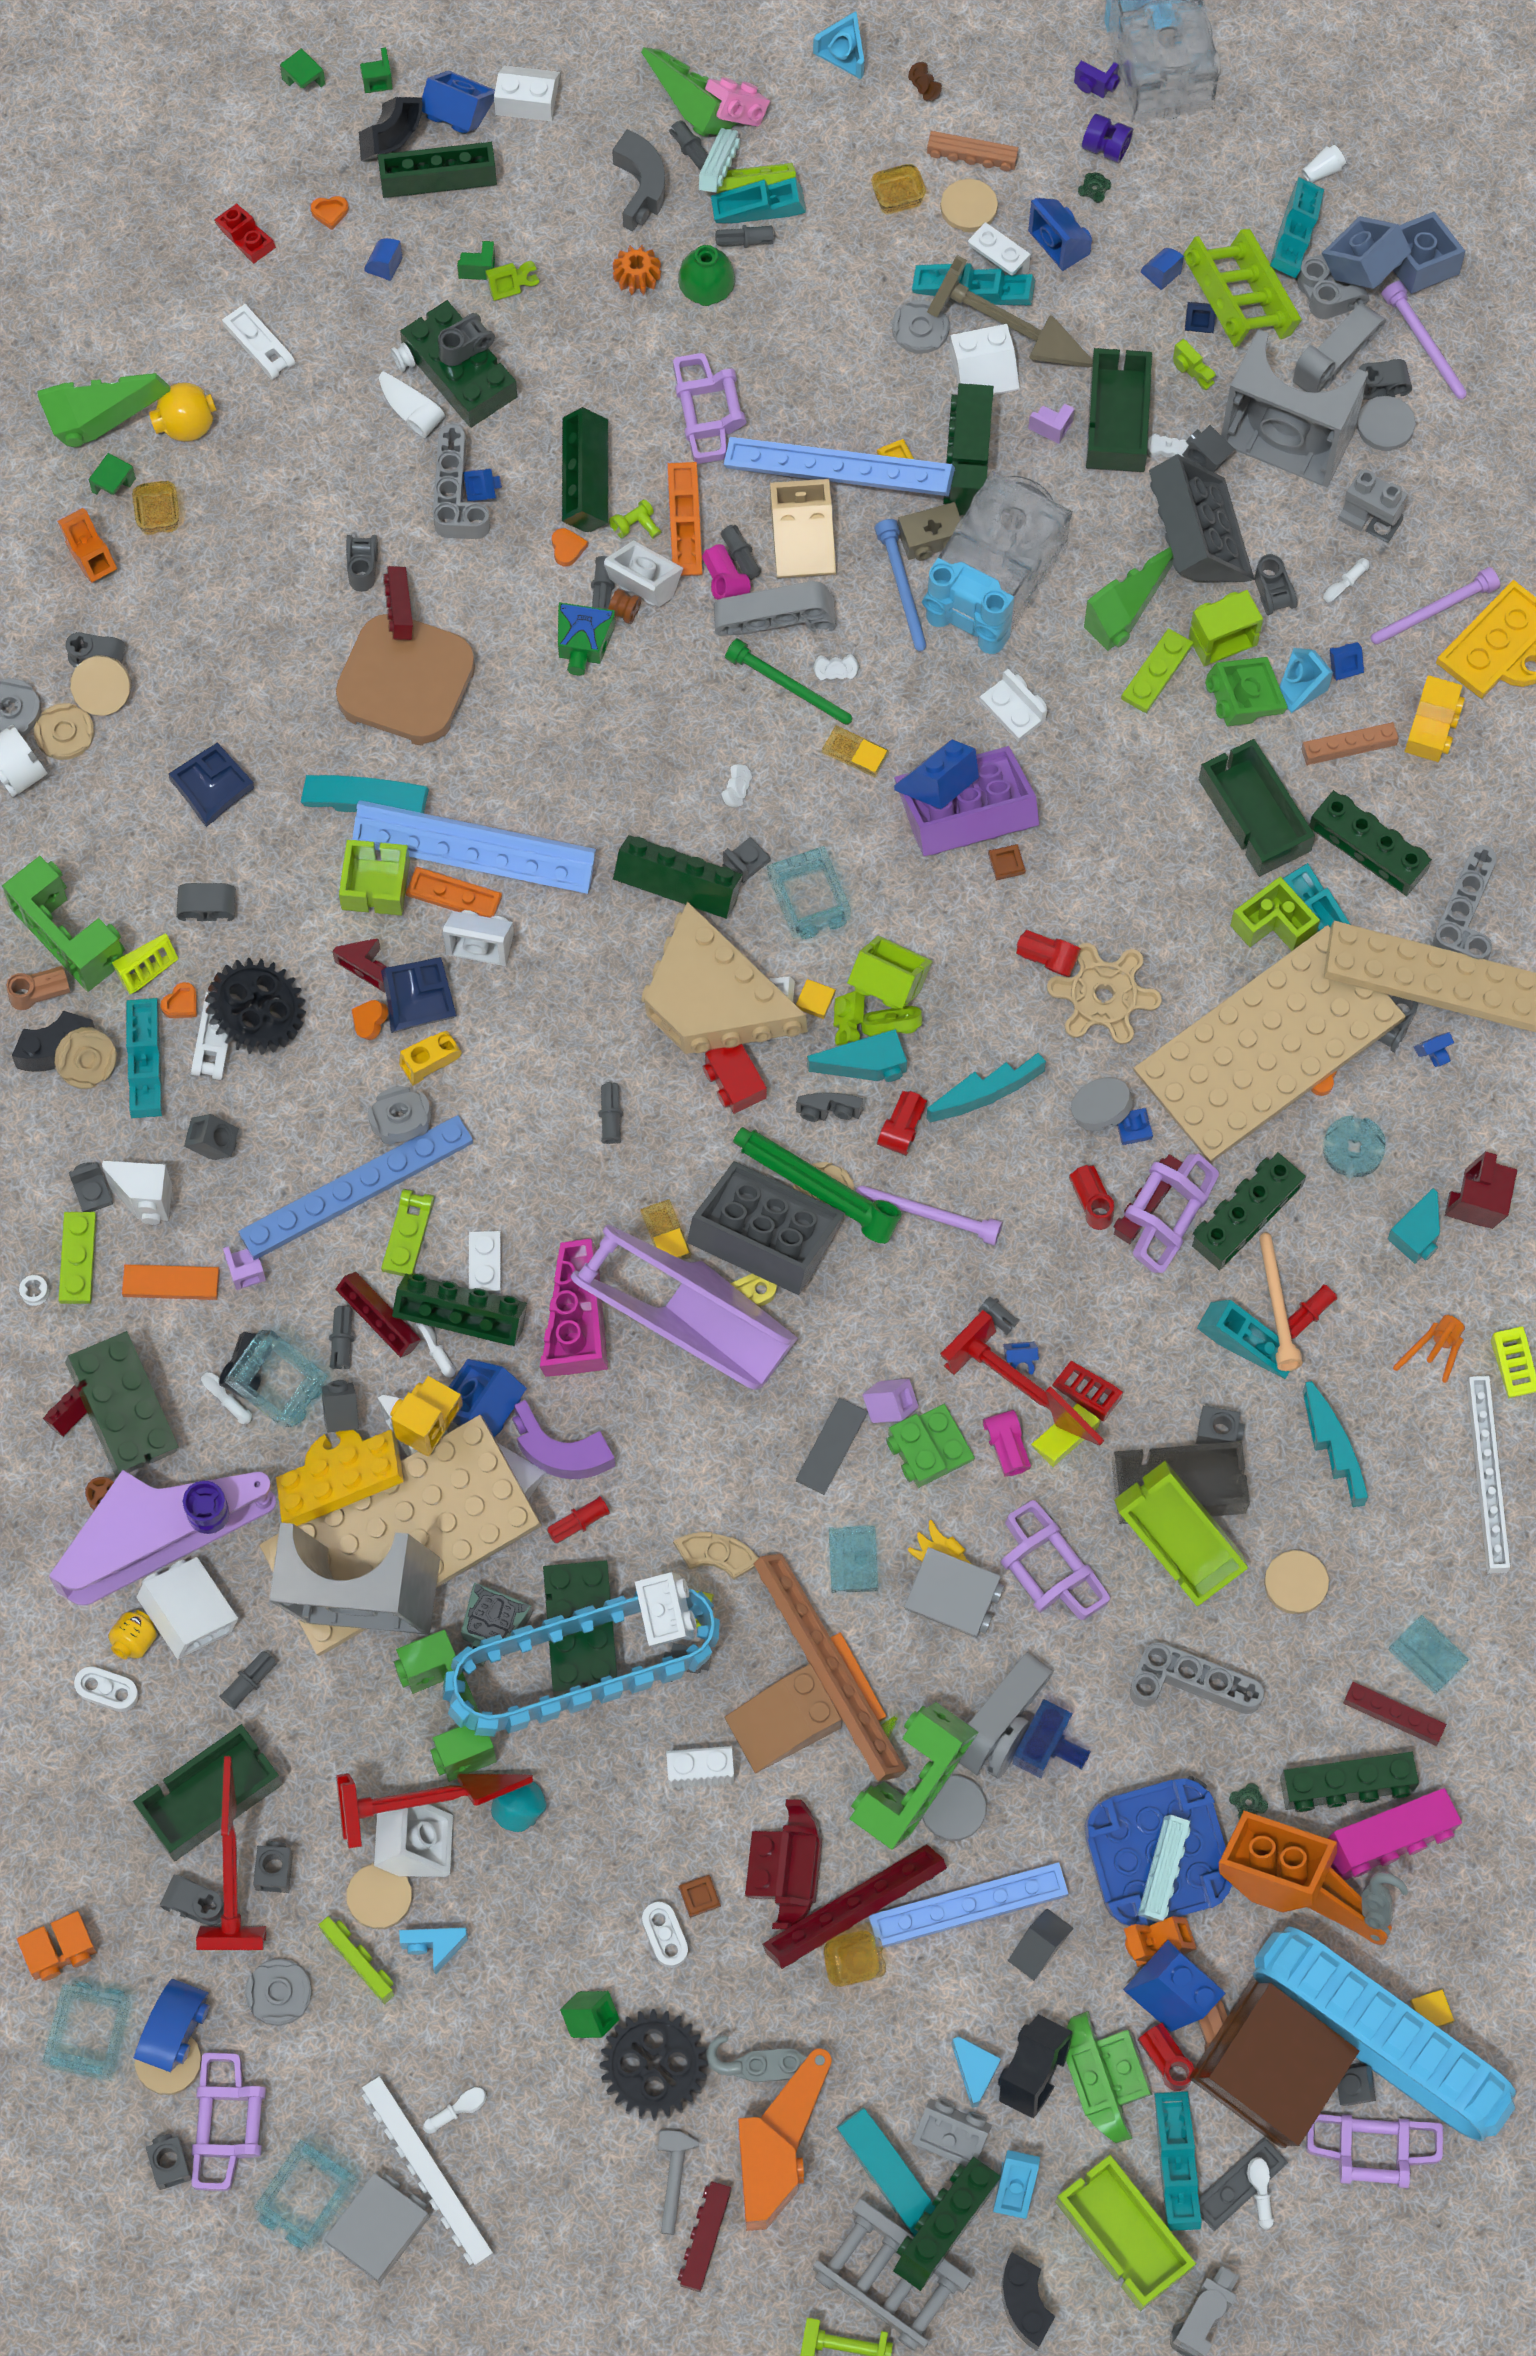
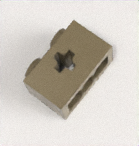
M955 502L898 517L899 536L908 560L915 558L919 561L926 560L933 553L940 551L952 553L960 549L962 545H965L966 531Z

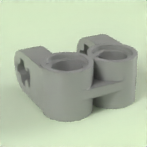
M1322 254L1309 257L1302 263L1297 284L1301 292L1306 294L1310 302V312L1315 317L1320 319L1332 318L1352 311L1360 303L1366 304L1369 301V295L1365 287L1352 284L1340 288L1336 282L1332 281L1330 278L1332 274Z

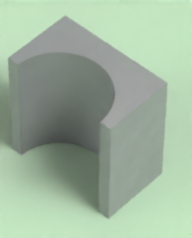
M1258 329L1230 385L1221 436L1237 452L1328 488L1355 432L1369 373L1357 369L1355 374L1345 384L1326 392L1312 393L1297 390L1282 382L1270 368L1266 357L1269 333Z
M280 1523L269 1601L307 1624L430 1635L440 1557L411 1535L395 1532L394 1541L387 1556L375 1569L356 1579L334 1580L328 1564V1548L296 1525Z

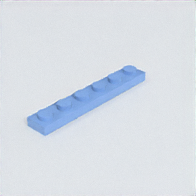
M1058 1862L870 1915L868 1918L877 1949H882L1068 1897L1069 1893Z

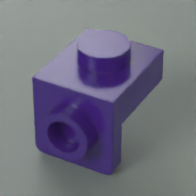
M1081 60L1075 68L1074 83L1077 84V87L1082 92H1092L1104 98L1108 91L1114 92L1120 82V76H1118L1119 64L1113 62L1105 73Z

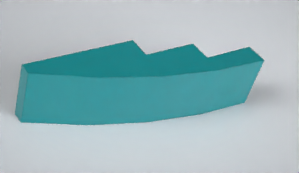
M1298 177L1279 229L1270 262L1271 267L1294 278L1300 272L1304 253L1310 244L1312 230L1318 221L1324 193L1323 188Z
M966 263L959 283L968 287V291L994 305H1032L1035 286L1033 274L1005 275L1002 269L974 270L971 263ZM952 264L916 265L912 285L913 293L935 296Z
M306 775L300 802L307 807H333L336 811L357 812V803L361 800L424 813L429 789L427 786L376 778Z
M158 999L126 1000V1048L128 1053L131 1119L162 1116Z
M1037 1053L1015 1071L1005 1062L984 1080L974 1071L927 1108L926 1119L931 1123L960 1116L992 1104L1019 1090L1045 1072L1046 1061Z
M1312 1381L1305 1382L1302 1392L1314 1450L1327 1449L1333 1479L1346 1477L1352 1507L1365 1506L1368 1494L1359 1463L1348 1436L1331 1406Z
M1188 2091L1154 2093L1166 2225L1170 2231L1201 2229L1202 2220Z
M861 2108L836 2128L870 2179L877 2185L892 2209L899 2215L912 2236L915 2237L918 2231L914 2227L925 2211L931 2215L936 2207L932 2205V2201L865 2108Z

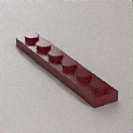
M926 1844L764 1942L762 1945L766 1955L781 1969L793 1964L799 1958L821 1947L827 1941L849 1930L863 1919L877 1913L891 1902L905 1896L914 1888L946 1870L944 1858Z

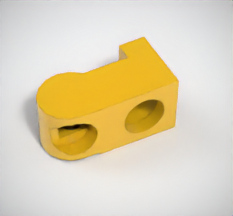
M443 1031L400 1051L399 1065L414 1086L424 1080L425 1076L457 1060L462 1052L448 1031Z

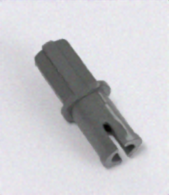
M684 121L675 122L671 126L672 129L669 130V133L681 146V152L684 155H688L698 169L701 170L708 157V153L701 146V139L693 135Z
M743 225L742 229L717 230L715 241L718 246L743 244L744 248H747L748 245L773 244L772 225L762 227H747V225Z
M729 525L721 532V537L731 552L730 558L733 561H737L742 572L749 577V580L759 576L760 569L751 554L752 547L746 543L738 526Z
M599 556L595 560V576L591 582V588L593 589L592 607L608 609L611 590L614 589V583L609 579L604 566L605 558L608 556Z
M606 1082L601 1086V1110L598 1112V1115L602 1118L601 1142L603 1144L621 1143L620 1117L623 1116V1111L620 1109L619 1085L612 1082Z
M337 1306L334 1309L333 1333L329 1335V1340L332 1341L329 1367L332 1369H342V1366H344V1369H350L351 1342L354 1341V1336L351 1335L353 1310L348 1306Z
M262 1651L243 1672L241 1670L238 1672L239 1676L219 1697L235 1710L253 1689L257 1690L259 1688L257 1684L276 1665V1660L268 1652Z

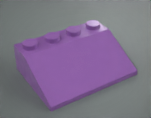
M1009 746L977 754L979 778L943 809H938L899 793L915 840L924 857L1039 825L1036 795ZM907 774L894 777L895 782L898 783Z

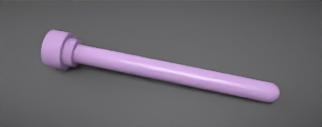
M1401 281L1391 283L1382 291L1381 295L1388 305L1391 304L1394 308H1398L1454 395L1458 399L1465 398L1467 394L1465 388L1407 302L1406 288Z
M1491 567L1478 572V576L1470 584L1371 635L1372 643L1380 644L1478 592L1491 593L1499 589L1500 580L1496 572Z
M859 1186L856 1189L857 1193L872 1202L884 1200L895 1205L899 1210L976 1233L979 1238L983 1239L984 1243L994 1246L998 1240L996 1239L997 1234L1001 1232L1003 1222L992 1218L989 1221L983 1219L980 1222L866 1186Z

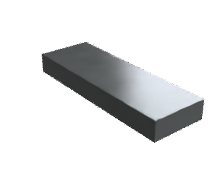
M839 1397L802 1466L796 1482L825 1495L868 1411Z
M1263 2138L1199 2198L1201 2218L1213 2231H1216L1257 2193V2190L1249 2182L1247 2176L1248 2164L1252 2159L1260 2157L1267 2163L1269 2180L1288 2164L1287 2160L1266 2138Z

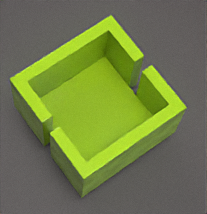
M1248 590L1240 593L1232 592L1220 601L1212 604L1204 603L1193 611L1192 626L1190 627L1188 638L1194 642L1193 647L1205 667L1257 646L1263 617Z
M347 839L339 889L341 909L369 913V908L374 907L375 913L402 916L410 864L408 845L380 843L379 849L382 861H378L374 842Z
M876 936L859 951L847 984L854 986L855 990L860 994L866 996L873 995L881 999L882 1003L890 1008L903 1009L920 993L933 961L881 936Z

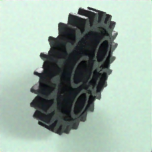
M247 958L244 966L239 960H236L232 968L229 965H225L222 973L217 972L214 982H211L208 987L210 993L205 998V1001L210 1003L205 1012L214 1014L209 1021L210 1025L219 1024L215 1034L226 1033L225 1043L228 1044L235 1040L236 1050H239L242 1045H246L248 1054H251L254 1047H258L260 1054L263 1055L268 1046L274 1053L278 1049L279 1044L285 1048L290 1041L289 1039L294 1040L298 1033L297 1030H300L304 1023L300 1019L305 1016L306 1011L300 1007L306 1001L305 999L297 998L302 989L292 988L295 978L286 980L284 978L286 969H282L277 973L274 962L267 968L264 967V961L261 958L257 965H253L251 958ZM257 985L266 987L268 992L262 991ZM230 994L239 996L241 1000L233 999ZM270 1012H276L281 1018H275ZM243 1021H249L254 1027L246 1026Z
M652 2009L648 2019H645L643 2013L638 2011V2021L635 2023L628 2016L625 2017L627 2028L623 2029L615 2025L614 2028L618 2037H606V2041L612 2048L601 2049V2054L609 2058L608 2061L600 2063V2069L609 2071V2073L601 2077L602 2083L612 2082V2085L606 2090L607 2094L613 2095L618 2093L615 2105L619 2106L627 2102V2114H630L635 2108L639 2109V2119H643L646 2111H651L653 2121L657 2120L658 2111H663L666 2118L669 2119L670 2108L673 2107L679 2113H683L681 2102L685 2101L693 2105L694 2100L690 2093H702V2088L696 2082L707 2080V2075L699 2071V2069L708 2067L707 2060L699 2059L700 2056L707 2053L706 2047H696L701 2041V2035L698 2034L690 2037L693 2025L688 2024L684 2028L680 2027L682 2022V2016L680 2015L673 2022L669 2021V2011H665L662 2019L657 2018L655 2009ZM650 2034H658L663 2038V2043L658 2048H649L644 2043L646 2037ZM634 2043L638 2044L653 2061L658 2058L661 2059V2069L676 2081V2085L671 2086L657 2069L647 2070L648 2061L635 2051L632 2045ZM674 2057H682L686 2060L687 2066L681 2072H674L668 2066L670 2060ZM626 2058L637 2059L640 2066L635 2072L627 2073L623 2071L621 2064ZM651 2081H658L662 2083L664 2089L660 2095L650 2096L645 2091L646 2085Z

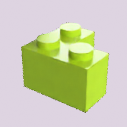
M1280 876L1235 909L1230 926L1249 947H1252L1270 932L1274 931L1289 949L1293 951L1317 933L1320 919Z

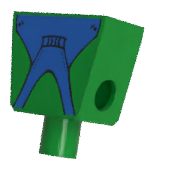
M559 602L558 652L559 658L569 659L567 671L570 674L584 675L587 662L601 663L615 628V610Z

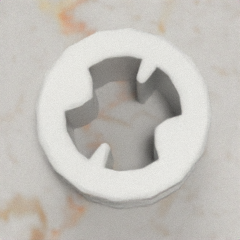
M404 342L400 344V348L396 349L393 347L390 349L393 360L401 372L406 371L407 366L415 367L412 353Z
M38 1275L28 1276L20 1283V1295L28 1305H40L49 1296L46 1281ZM32 1284L34 1287L36 1284L40 1285L39 1290L41 1293L36 1297L35 1294L32 1297L28 1296L29 1291L27 1288Z

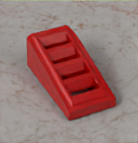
M1073 1361L1068 1363L1052 1384L1054 1388L1103 1422L1123 1396V1391ZM1075 1372L1078 1374V1377L1070 1387L1065 1385L1068 1378ZM1084 1379L1087 1380L1088 1384L1081 1393L1077 1392L1076 1389ZM1094 1386L1097 1387L1098 1390L1091 1399L1086 1397ZM1104 1393L1107 1394L1108 1397L1102 1405L1098 1404L1097 1401Z

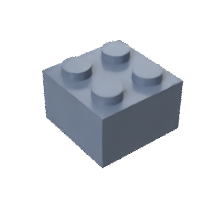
M1434 211L1399 225L1412 252L1393 271L1411 294L1460 274L1466 251Z
M1359 216L1322 252V255L1334 280L1374 289L1395 268L1400 266L1412 251L1399 224Z

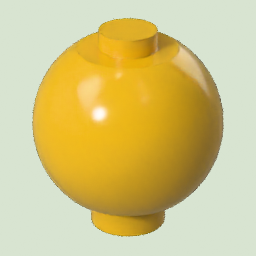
M182 382L170 386V392L157 400V408L150 411L149 416L156 434L165 432L174 440L189 442L197 440L206 434L213 423L212 412L217 411L211 394L206 395L204 390L195 384Z

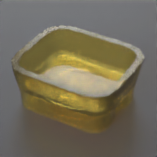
M904 164L878 171L871 178L880 210L886 215L920 206L926 194V188L920 171L912 164Z
M170 481L137 485L133 489L132 498L135 521L142 533L154 535L157 532L169 533L176 531L180 515L175 485Z
M861 1930L837 1936L827 1941L824 1946V1959L829 1982L835 1987H843L884 1976L886 1973V1963L882 1957L883 1945L881 1939L869 1931Z

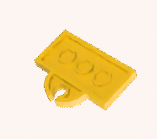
M1512 580L1437 657L1436 664L1481 699L1500 680L1520 687L1536 684V672L1530 671L1525 667V663L1528 661L1536 662V597L1515 580Z
M392 1429L366 1440H363L360 1434L354 1430L338 1431L335 1434L339 1438L340 1443L333 1449H330L332 1445L325 1434L319 1437L309 1448L305 1456L304 1466L276 1477L282 1523H291L299 1526L403 1483L398 1442Z

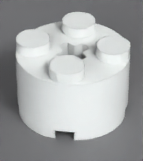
M12 724L0 732V780L11 796L14 797L48 773Z

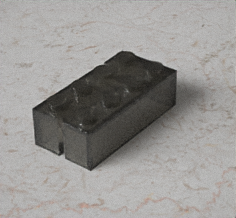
M1242 1441L1152 1448L1148 1452L1147 1465H1141L1144 1456L1143 1449L1114 1452L1112 1472L1116 1498L1136 1482L1140 1486L1144 1485L1142 1478L1166 1461L1212 1517L1246 1514L1250 1500L1247 1477L1244 1475L1245 1461ZM1117 1509L1118 1523L1128 1524Z

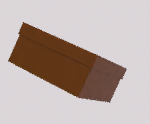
M1251 1981L1188 2079L1280 2148L1300 2146L1360 2050L1272 1983Z

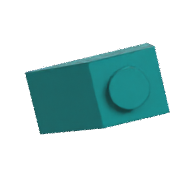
M1432 1188L1390 1230L1387 1238L1414 1264L1421 1258L1425 1261L1428 1260L1438 1249L1436 1245L1440 1235L1438 1192Z

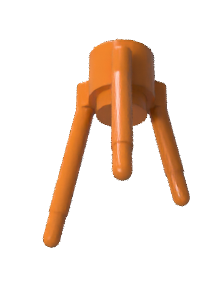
M1444 1315L1439 1324L1433 1323L1429 1331L1393 1366V1369L1398 1371L1433 1337L1436 1344L1427 1357L1428 1363L1433 1362L1442 1347L1450 1348L1452 1346L1442 1377L1444 1383L1448 1382L1458 1350L1464 1341L1460 1336L1465 1330V1326L1457 1318Z

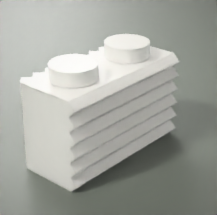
M732 1746L666 1751L668 1783L671 1790L675 1787L678 1790L681 1787L686 1790L688 1786L691 1789L694 1786L699 1789L701 1785L704 1788L707 1785L712 1788L714 1784L717 1787L720 1784L725 1787L727 1783L730 1786L734 1783Z

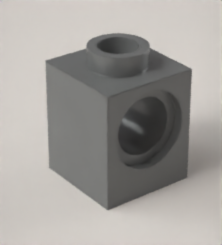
M1209 425L1203 432L1197 429L1186 440L1189 446L1182 455L1215 472L1235 449Z
M212 1114L193 1117L190 1121L184 1147L212 1160L232 1157L237 1144L236 1138L239 1128Z
M336 1380L328 1385L321 1386L324 1423L327 1433L359 1429L356 1392L353 1382L347 1383L344 1380Z
M1203 1405L1196 1444L1233 1451L1236 1442L1242 1443L1245 1424L1239 1423L1241 1412ZM1223 1424L1229 1429V1433L1218 1434L1213 1429V1426Z
M270 1841L266 1842V1846L257 1845L253 1881L256 1891L289 1893L293 1853L291 1848L286 1847L285 1843ZM271 1860H280L282 1862L281 1869L276 1873L265 1871L267 1863Z
M172 2134L162 2135L153 2139L152 2145L146 2146L156 2186L159 2190L192 2180L183 2144L178 2136L172 2138ZM168 2152L175 2153L177 2155L176 2163L170 2168H162L160 2166L161 2157Z

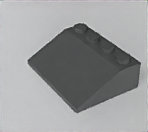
M1179 454L1149 470L1152 480L1150 487L1158 501V514L1165 525L1167 532L1165 533V539L1171 547L1174 556L1172 562L1175 570L1180 575L1194 581L1247 582L1255 580L1225 478Z
M733 1161L692 1216L687 1243L799 1295L813 1276L840 1226L845 1212Z

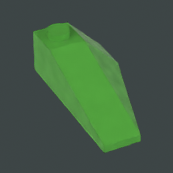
M643 47L641 53L684 119L694 126L693 130L696 133L706 137L709 134L718 135L721 128L727 130L737 124L736 122L721 120L716 117L721 100L705 90L710 78L689 72L690 66L663 50Z
M156 373L120 377L117 383H102L101 379L91 380L90 386L74 387L73 382L62 383L39 390L37 393L53 435L66 446L79 447L83 443L99 438L163 397L166 393L170 392V386Z
M1171 547L1150 558L1141 571L1133 568L1128 572L1123 582L1120 583L1115 579L1087 600L1084 628L1107 651L1114 646L1118 648L1123 646L1130 638V632L1173 565L1172 560L1174 556Z

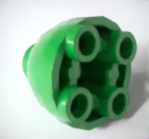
M702 245L691 251L682 261L678 274V284L686 298L702 306H710L726 299L733 291L736 282L734 268L729 258L722 251L711 245Z

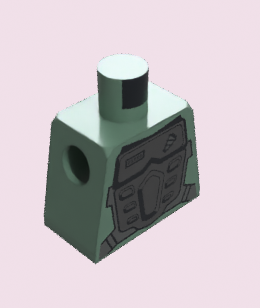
M474 1583L461 1630L462 1639L472 1643L471 1648L475 1649L480 1645L481 1640L496 1635H501L502 1639L510 1637L512 1630L524 1627L532 1615L531 1605ZM486 1661L475 1665L483 1667Z

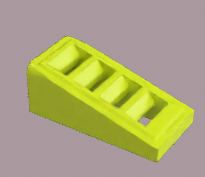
M165 933L113 961L112 964L122 985L130 995L141 989L176 962L178 956L168 935ZM162 947L167 954L164 957H161L158 951ZM151 955H154L156 959L153 963L149 960ZM144 962L145 967L140 969L139 965Z
M1524 1327L1494 1333L1490 1341L1508 1399L1535 1393L1536 1374ZM1517 1341L1516 1345L1503 1346V1343ZM1521 1354V1357L1510 1360L1506 1359L1507 1355ZM1523 1365L1525 1367V1370L1512 1373L1509 1371V1368ZM1528 1377V1383L1513 1386V1380Z

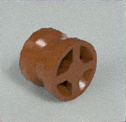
M618 588L610 601L608 610H615V618H623L625 623L632 624L635 615L640 609L642 598L638 595H627L625 590Z
M97 1477L88 1483L85 1489V1496L93 1510L96 1509L100 1503L98 1501L103 1499L108 1492L107 1490L114 1483L111 1479Z

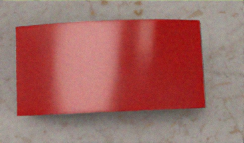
M237 203L214 219L220 230L253 264L276 248L273 239L256 226L254 218Z

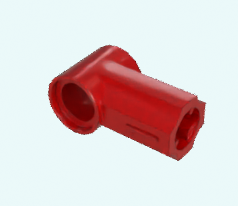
M1025 930L1017 942L1016 954L1030 961L1045 965V968L1055 973L1070 977L1081 948L1056 938V940H1052Z
M902 1091L891 1118L886 1119L881 1129L877 1145L907 1156L909 1143L914 1141L915 1129L925 1110L927 1100L915 1092Z
M1094 1165L1079 1167L1069 1174V1180L1086 1214V1222L1093 1229H1106L1113 1222L1114 1201L1107 1194ZM1097 1208H1102L1106 1210L1107 1213L1104 1215H1096L1093 1212V1210Z
M1163 2023L1154 2026L1138 2038L1139 2043L1169 2089L1182 2091L1190 2085L1191 2080L1188 2078L1193 2072L1194 2066L1183 2055ZM1175 2066L1182 2067L1187 2073V2078L1183 2081H1175L1171 2078L1169 2070Z

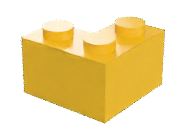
M1430 675L1427 676L1406 744L1405 753L1436 762L1440 761L1442 753L1448 755L1453 737L1447 735L1450 727L1456 729L1465 700L1464 697L1460 696L1463 685Z
M427 1376L423 1384L419 1382L414 1387L412 1393L408 1392L403 1400L398 1399L391 1410L390 1416H392L391 1420L396 1439L429 1457L462 1407L461 1394Z

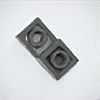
M842 1093L806 1094L798 1096L796 1101V1112L801 1113L800 1116L803 1119L811 1122H817L818 1119L826 1121L829 1110L833 1111L834 1115L840 1119L851 1120L852 1117L859 1119L863 1109V1098Z

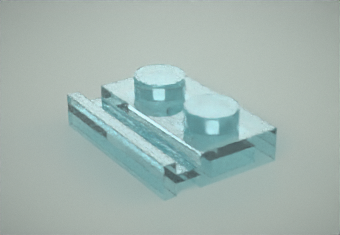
M855 1526L837 1529L829 1527L831 1593H836L837 1591H878L875 1526Z
M1423 1615L1388 1649L1435 1695L1469 1661Z

